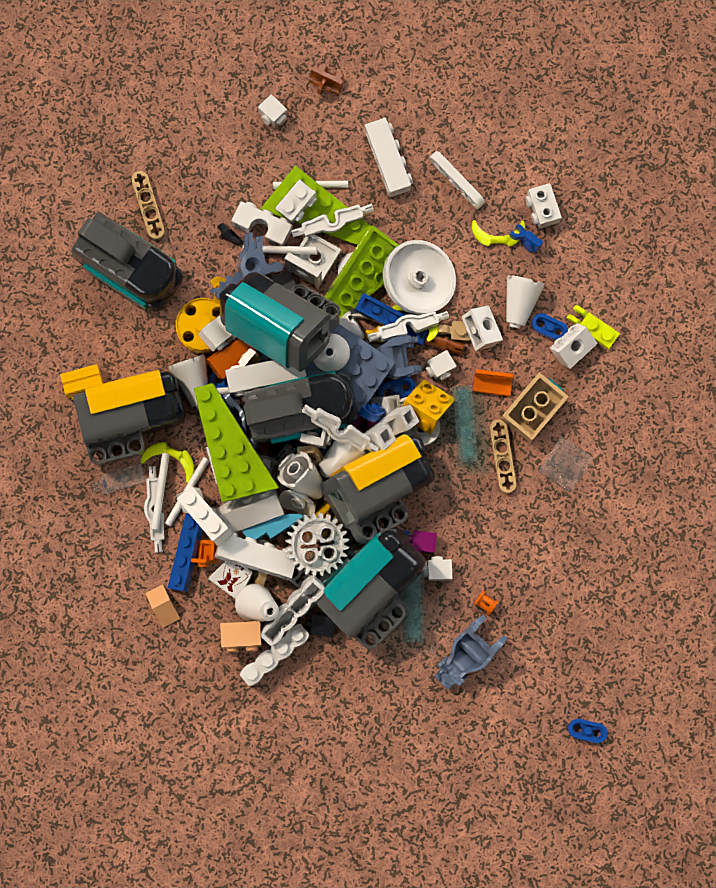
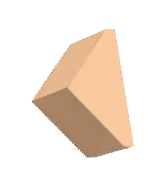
M163 584L146 593L149 603L163 628L180 619Z

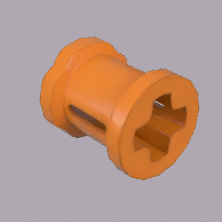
M483 590L473 605H478L484 609L489 616L499 601L491 599Z

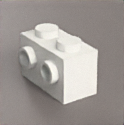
M551 184L529 189L525 200L527 206L532 208L531 218L533 224H537L538 229L560 223L562 217Z

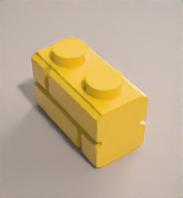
M98 364L60 374L65 395L68 399L71 398V400H73V395L85 392V388L103 384Z

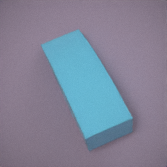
M301 514L281 515L242 530V533L245 537L253 538L257 541L268 535L272 541L290 529L291 525H296L297 519L302 521L303 516Z

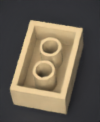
M539 372L502 415L501 420L531 443L567 401L569 396Z

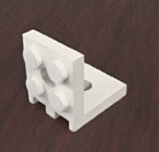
M314 234L308 237L305 236L299 247H317V253L321 255L320 260L312 261L310 259L311 254L293 255L290 252L287 253L284 259L286 271L291 270L301 280L308 281L315 285V288L319 289L341 253V249Z

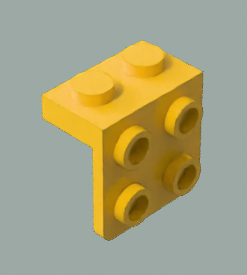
M422 380L404 400L402 407L411 405L419 420L416 426L431 435L435 431L441 416L453 404L454 398L430 382Z

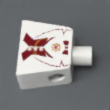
M225 561L208 579L236 599L237 594L250 582L253 572L246 567Z

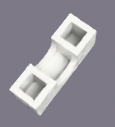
M241 201L231 220L232 226L247 233L256 224L266 225L268 227V232L265 236L266 242L275 246H285L292 230V224H290L289 220L280 217V219L274 217V214L268 210H259L251 202L244 203Z
M407 405L394 409L364 434L370 438L372 444L378 446L379 449L385 450L396 441L395 435L410 430L419 420L412 406Z
M192 486L177 498L218 547L233 535L230 529Z

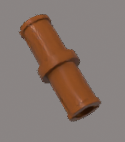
M436 336L430 342L427 341V338L425 340V344L440 348V351L443 352L447 350L461 355L464 348L463 343L449 340V337L446 336L444 338Z

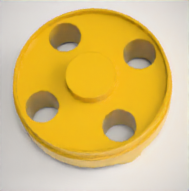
M197 298L189 301L181 308L176 318V332L184 347L200 354L213 352L198 334L205 326L216 319L213 313L220 310V303L209 298ZM189 309H195L196 313L189 316L186 314ZM188 334L194 336L190 342L184 340V337Z

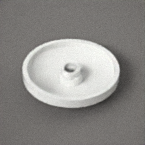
M411 240L400 244L389 254L383 268V282L389 297L397 306L409 313L422 315L433 311L437 312L450 301L454 294L456 275L452 262L439 247L430 242Z

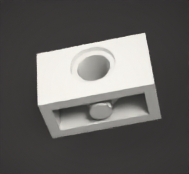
M489 305L471 309L462 316L475 351L491 348L503 340Z
M577 323L571 326L568 332L561 338H558L554 345L550 347V350L561 365L571 369L598 343L587 327Z

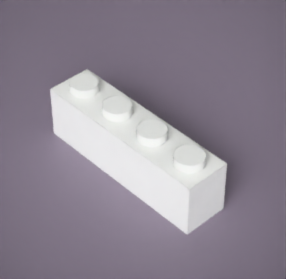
M386 118L365 124L364 131L389 198L410 191L413 180L410 173H406L405 167L407 165L403 156L400 157L398 152L400 145L398 140H394L392 136L394 133L392 124L388 123Z
M274 360L225 370L230 395L234 394L235 397L243 396L244 392L260 389L259 387L306 376L305 369L299 372L293 367L286 368Z
M276 489L242 497L236 501H228L223 506L211 508L230 531L234 533L284 515L283 505Z
M234 532L219 547L217 546L214 558L285 580L292 578L295 565L291 563L294 558L289 559L287 557L292 553L291 551L275 549V546L269 543L262 545L256 543L257 540L249 537L242 539Z

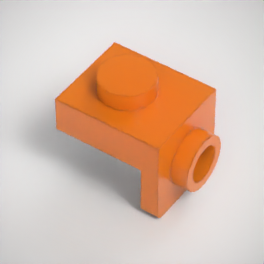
M200 540L198 559L191 558V562L198 563V567H209L210 564H217L218 559L214 558L217 545L211 540Z

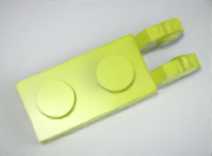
M575 305L573 310L583 316L584 320L581 323L579 319L571 314L567 316V320L574 325L578 323L587 327L595 341L609 350L620 333L591 313H587L580 306Z

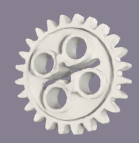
M313 512L311 513V518L303 515L304 521L302 522L297 519L298 526L291 525L294 531L287 532L291 539L285 540V542L290 544L285 550L292 552L287 557L289 559L294 558L291 564L297 565L299 563L297 569L301 571L304 568V574L306 575L310 570L311 575L314 576L317 571L320 576H323L324 570L331 574V567L337 570L336 563L343 564V561L340 559L341 556L347 557L343 550L349 549L348 546L344 545L349 539L343 537L347 531H340L343 525L341 523L336 525V518L330 521L331 515L329 514L325 518H323V513L319 512L318 517ZM328 528L330 531L329 536L322 538V530ZM309 531L311 534L310 539L303 541V533ZM334 540L332 544L318 545V549L314 546L300 548L301 545L316 544L317 541L324 543ZM330 547L332 554L329 557H325L324 551ZM307 551L313 552L311 560H305V553Z

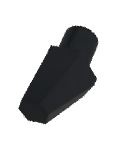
M224 223L217 226L221 232V238L237 246L244 244L243 240L232 229H227Z

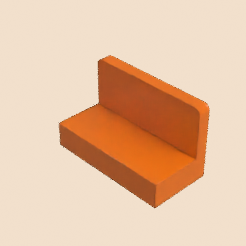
M476 369L472 392L510 397L514 374Z

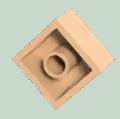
M261 622L220 623L221 647L224 650L226 649L227 653H237L242 648H246L247 652L259 651V648L263 647Z

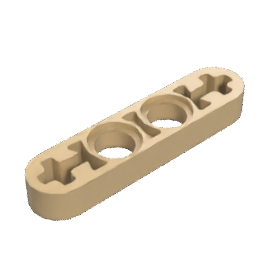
M137 171L132 175V183L149 237L154 241H159L164 237L165 229L148 175L143 171ZM139 176L144 179L143 184L145 188L141 189L139 182H135ZM149 193L151 199L148 202H143L141 200L142 194ZM149 210H153L156 212V217L148 219L146 213ZM156 222L157 229L161 230L158 236L154 233L151 234V232H154L152 223Z
M495 420L490 426V437L498 487L502 493L509 494L516 488V478L508 429L504 421ZM496 424L504 428L501 430V437L505 436L506 439L494 440V437L498 438V432L493 430ZM500 442L504 443L507 447V450L503 453L498 452L496 449V445ZM502 461L508 462L510 465L509 470H500L499 463ZM511 473L512 476H508V482L513 485L510 486V490H507L506 487L502 486L505 483V476L501 478L500 475Z

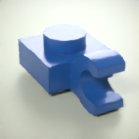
M517 224L515 229L519 231V234L511 231L509 236L514 240H522L521 243H523L525 249L536 254L541 248L543 241L531 231L527 232L522 225Z

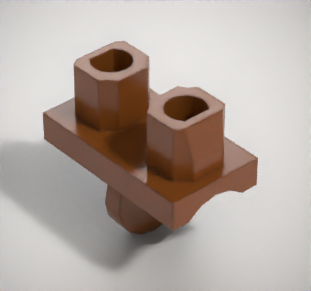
M319 64L317 68L313 66L311 69L309 82L318 87L317 93L320 95L323 91L339 95L344 74L337 71L331 75L328 73L327 66Z

